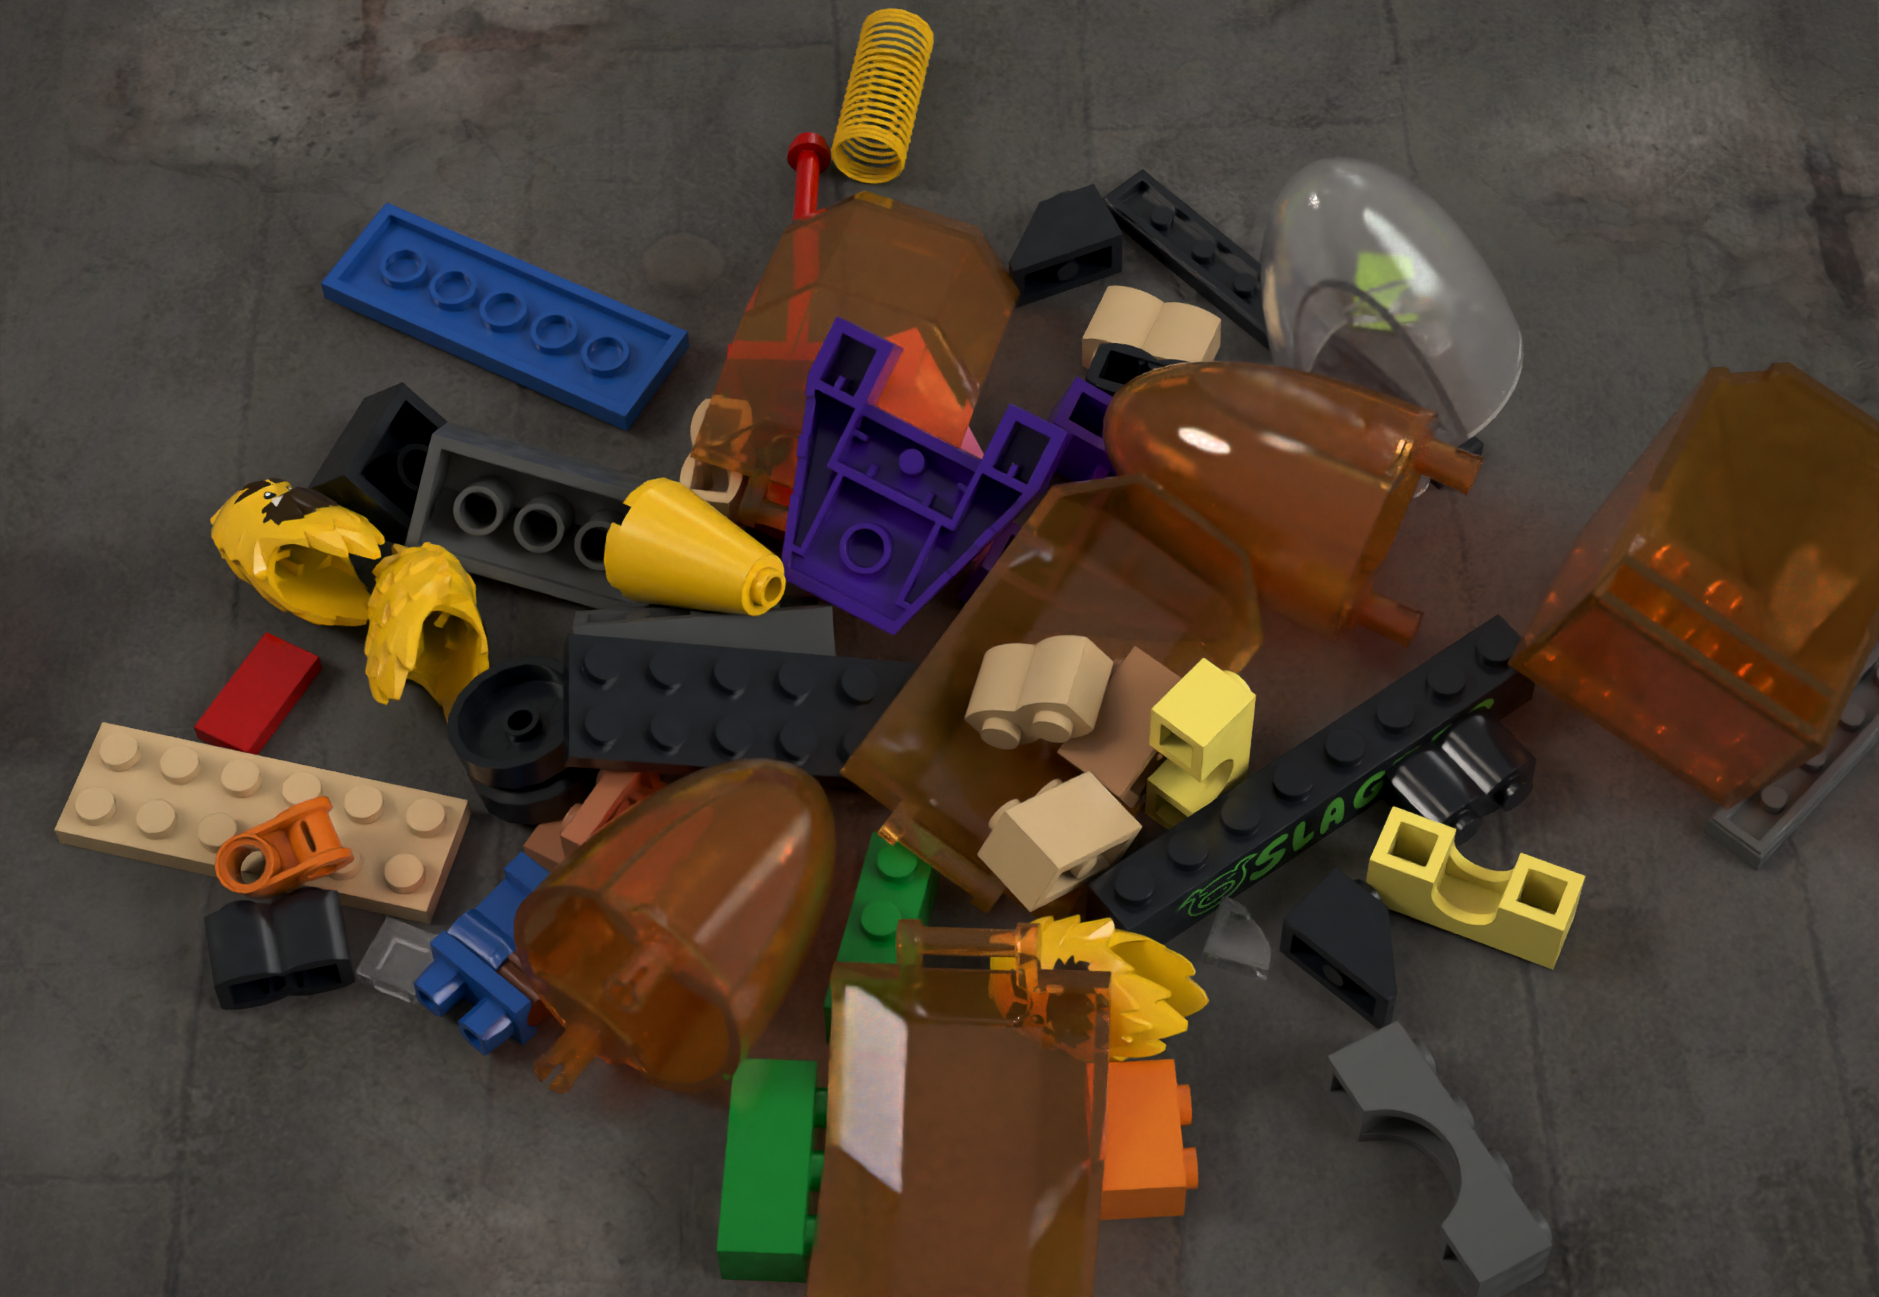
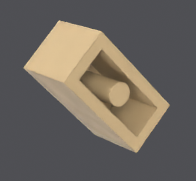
M1087 771L1064 783L1060 779H1055L1045 785L1035 797L1022 803L1018 799H1012L1004 804L990 819L988 827L992 831L977 855L1029 912H1032L1087 884L1119 863L1142 826L1090 771Z

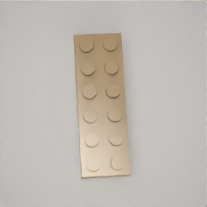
M102 722L54 831L59 842L62 844L217 877L214 865L216 854L225 841L232 836L275 818L276 815L293 805L312 798L327 796L333 806V809L328 814L341 845L351 849L354 860L346 867L330 875L305 882L285 893H291L303 887L338 890L341 905L430 924L472 813L469 801L465 799ZM262 851L252 852L243 861L241 876L245 884L254 883L264 873L266 861Z

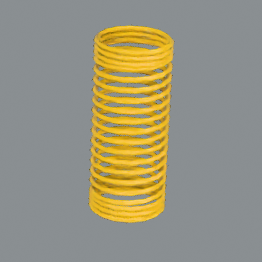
M894 8L877 10L867 16L862 25L858 48L856 49L842 110L838 119L839 123L836 127L837 131L831 148V158L836 167L848 177L860 182L872 184L889 182L900 176L904 169L907 151L909 150L908 145L918 105L920 104L919 99L927 67L929 66L928 61L934 44V33L928 23L909 11ZM884 22L903 23L911 27H914L917 31H919L922 34L923 38L919 36L917 33H915L913 30L901 26H874ZM885 29L900 30L917 38L923 47L913 39L898 33L884 32L875 35L871 34ZM881 37L899 38L910 42L915 47H917L920 52H917L909 45L900 43L898 41L880 40L872 42V40ZM877 45H896L909 50L913 55L897 49L879 48ZM875 67H881L888 71H880L877 70ZM892 72L903 73V74H905L906 76H900V75L894 74V73H892ZM873 75H880L887 79H879ZM888 79L901 80L903 83L899 84ZM872 83H880L884 86L899 88L902 91H895L887 87L876 86ZM869 90L879 91L883 94L896 95L899 98L894 99L886 95L875 94ZM868 98H876L880 101L895 103L898 106H890L882 102H874ZM867 106H875L879 109L891 110L896 114H889L880 110H873ZM865 113L890 118L893 121L889 122L879 118H872L868 115H865ZM863 121L885 125L892 129H884L876 125H869L867 123H864ZM860 137L871 138V139H874V140H878V141H880V142L885 143L886 145H884V144H877V143H871V142H869V141H867V140H864V139H862V138H860ZM850 138H854V139H856L858 142L863 143V144H865V145H867V146H870V147L881 148V149L892 148L894 151H890V152L871 151V150H868V149H866V148H863V147L857 145V144L854 143ZM845 141H847V142H848L850 145H852L855 149H857V150H859V151H861V152H864V153H866V154H868V155L881 156V157H883V156H891V155H897V156H895V157L892 158V159H886V160H877V159L867 158V157H864V156H862V155H860V154L855 153L852 149H850V148L847 146V144L845 143ZM842 147L854 157L868 163L887 164L898 162L889 167L882 168L865 166L852 160L845 154Z

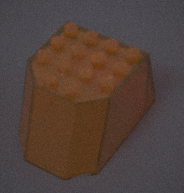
M1790 362L1772 363L1767 370L1735 373H1730L1728 366L1711 367L1579 532L1507 664L1727 810L1813 759L1826 749L1879 636V421Z

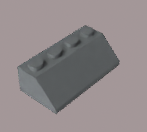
M447 422L432 433L405 546L421 547L424 542L440 545L456 556L467 572L597 609L651 606L652 604L631 601L623 596L620 590L613 588L607 580L604 565L606 537L612 522L622 525L625 516L631 508L623 504V502L633 490L650 479Z

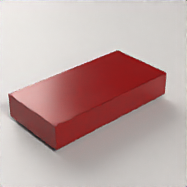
M266 632L195 724L194 729L197 738L213 746L258 755L322 670L319 656Z

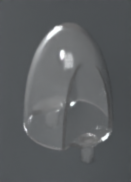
M1330 156L1318 159L1297 170L1283 185L1272 204L1264 228L1260 255V293L1270 352L1288 405L1304 437L1319 451L1327 453L1338 448L1348 450L1357 466L1384 469L1390 482V488L1395 496L1405 499L1406 492L1401 483L1403 482L1406 485L1410 498H1416L1424 493L1430 483V476L1425 467H1423L1422 462L1445 454L1478 434L1497 416L1509 400L1517 385L1523 366L1524 345L1520 327L1504 292L1469 237L1430 195L1394 170L1375 161L1358 157Z

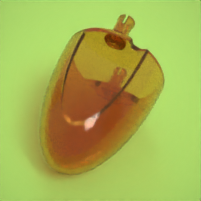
M1200 361L1178 363L1152 369L1132 378L1116 391L1108 402L1102 421L1105 450L1117 478L1133 501L1165 536L1223 582L1257 604L1333 643H1337L1348 628L1354 630L1359 625L1400 643L1407 649L1409 648L1416 636L1425 612L1420 609L1411 608L1373 591L1374 584L1372 582L1380 572L1391 549L1421 476L1429 477L1468 496L1485 458L1435 438L1439 416L1437 412L1428 408H1422L1397 397L1328 376L1287 367L1249 362Z
M741 758L690 773L657 789L593 833L561 861L521 902L517 909L513 926L514 943L519 961L536 994L565 1028L545 1054L534 1062L533 1070L541 1083L560 1064L563 1066V1070L547 1088L558 1094H566L572 1089L574 1082L596 1056L611 1065L625 1063L640 1071L650 1085L675 1092L701 1093L711 1091L730 1080L759 1042L789 994L819 931L826 909L835 871L837 835L832 805L820 782L802 767L778 758Z

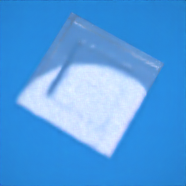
M387 916L356 970L360 984L420 1006L421 1003L416 997L413 983L427 966L434 961L430 942L438 935Z

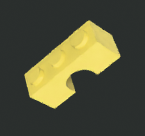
M1204 657L1151 709L1149 745L1167 759L1147 778L1145 813L1167 830L1246 780L1248 775L1256 695L1251 692L1247 683L1236 673L1229 670L1222 671Z
M1393 806L1370 857L1366 883L1376 890L1383 904L1393 911L1553 970L1574 919L1585 876L1524 853H1520L1515 868L1508 871H1494L1480 867L1467 860L1457 850L1454 843L1455 828Z

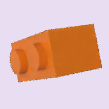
M1175 1060L1091 1063L1090 1100L1100 1220L1184 1216L1186 1190L1198 1189V1163L1196 1148H1183L1181 1126L1192 1125V1104L1189 1084H1177Z

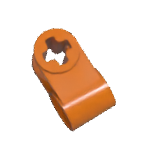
M316 797L293 805L276 815L275 818L232 836L225 841L216 854L214 864L216 875L222 885L234 893L250 899L263 901L274 898L305 882L330 875L349 865L354 860V856L350 848L342 847L328 814L333 809L329 797ZM262 851L266 861L264 873L254 883L245 884L241 876L243 861L252 852Z

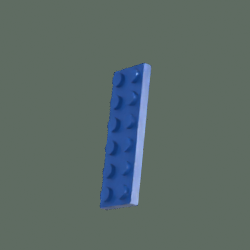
M387 202L321 282L324 297L332 302L625 431L630 429L690 347L688 331Z

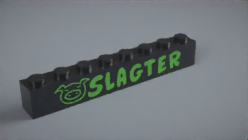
M1497 614L1088 882L1086 922L1110 917L1113 920L1115 929L1144 935L1162 945L1166 944L1382 800L1384 774L1408 753L1427 742L1435 740L1445 729L1462 716L1481 706H1486L1500 721L1530 701L1533 696L1541 657Z

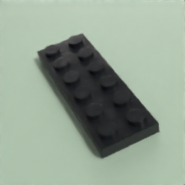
M568 634L563 643V767L946 795L954 786L948 666Z

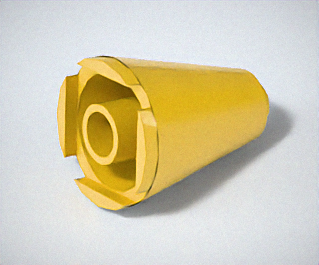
M665 477L647 480L633 490L623 502V504L631 508L625 516L622 525L612 522L607 533L604 552L607 580L613 588L620 590L623 596L631 601L747 616H760L775 606L784 594L786 579L781 559L680 482L672 481Z

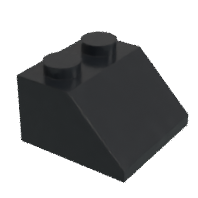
M403 382L365 397L308 488L315 489L336 501L337 505L365 516L381 532L386 541L405 546L432 433L446 424L447 421Z

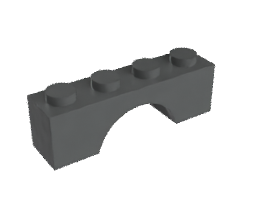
M1397 1020L1328 1055L1322 1087L1357 1140H1391L1416 1148L1432 1159L1448 1180L1453 1195L1454 1208L1440 1226L1434 1255L1461 1296L1501 1297L1544 1274L1552 1248V1234L1547 1221L1535 1206H1525L1512 1187V1174L1504 1158L1494 1148L1486 1149L1473 1130V1117L1464 1100L1457 1093L1448 1094L1435 1075L1436 1065L1426 1045L1418 1038L1411 1040Z

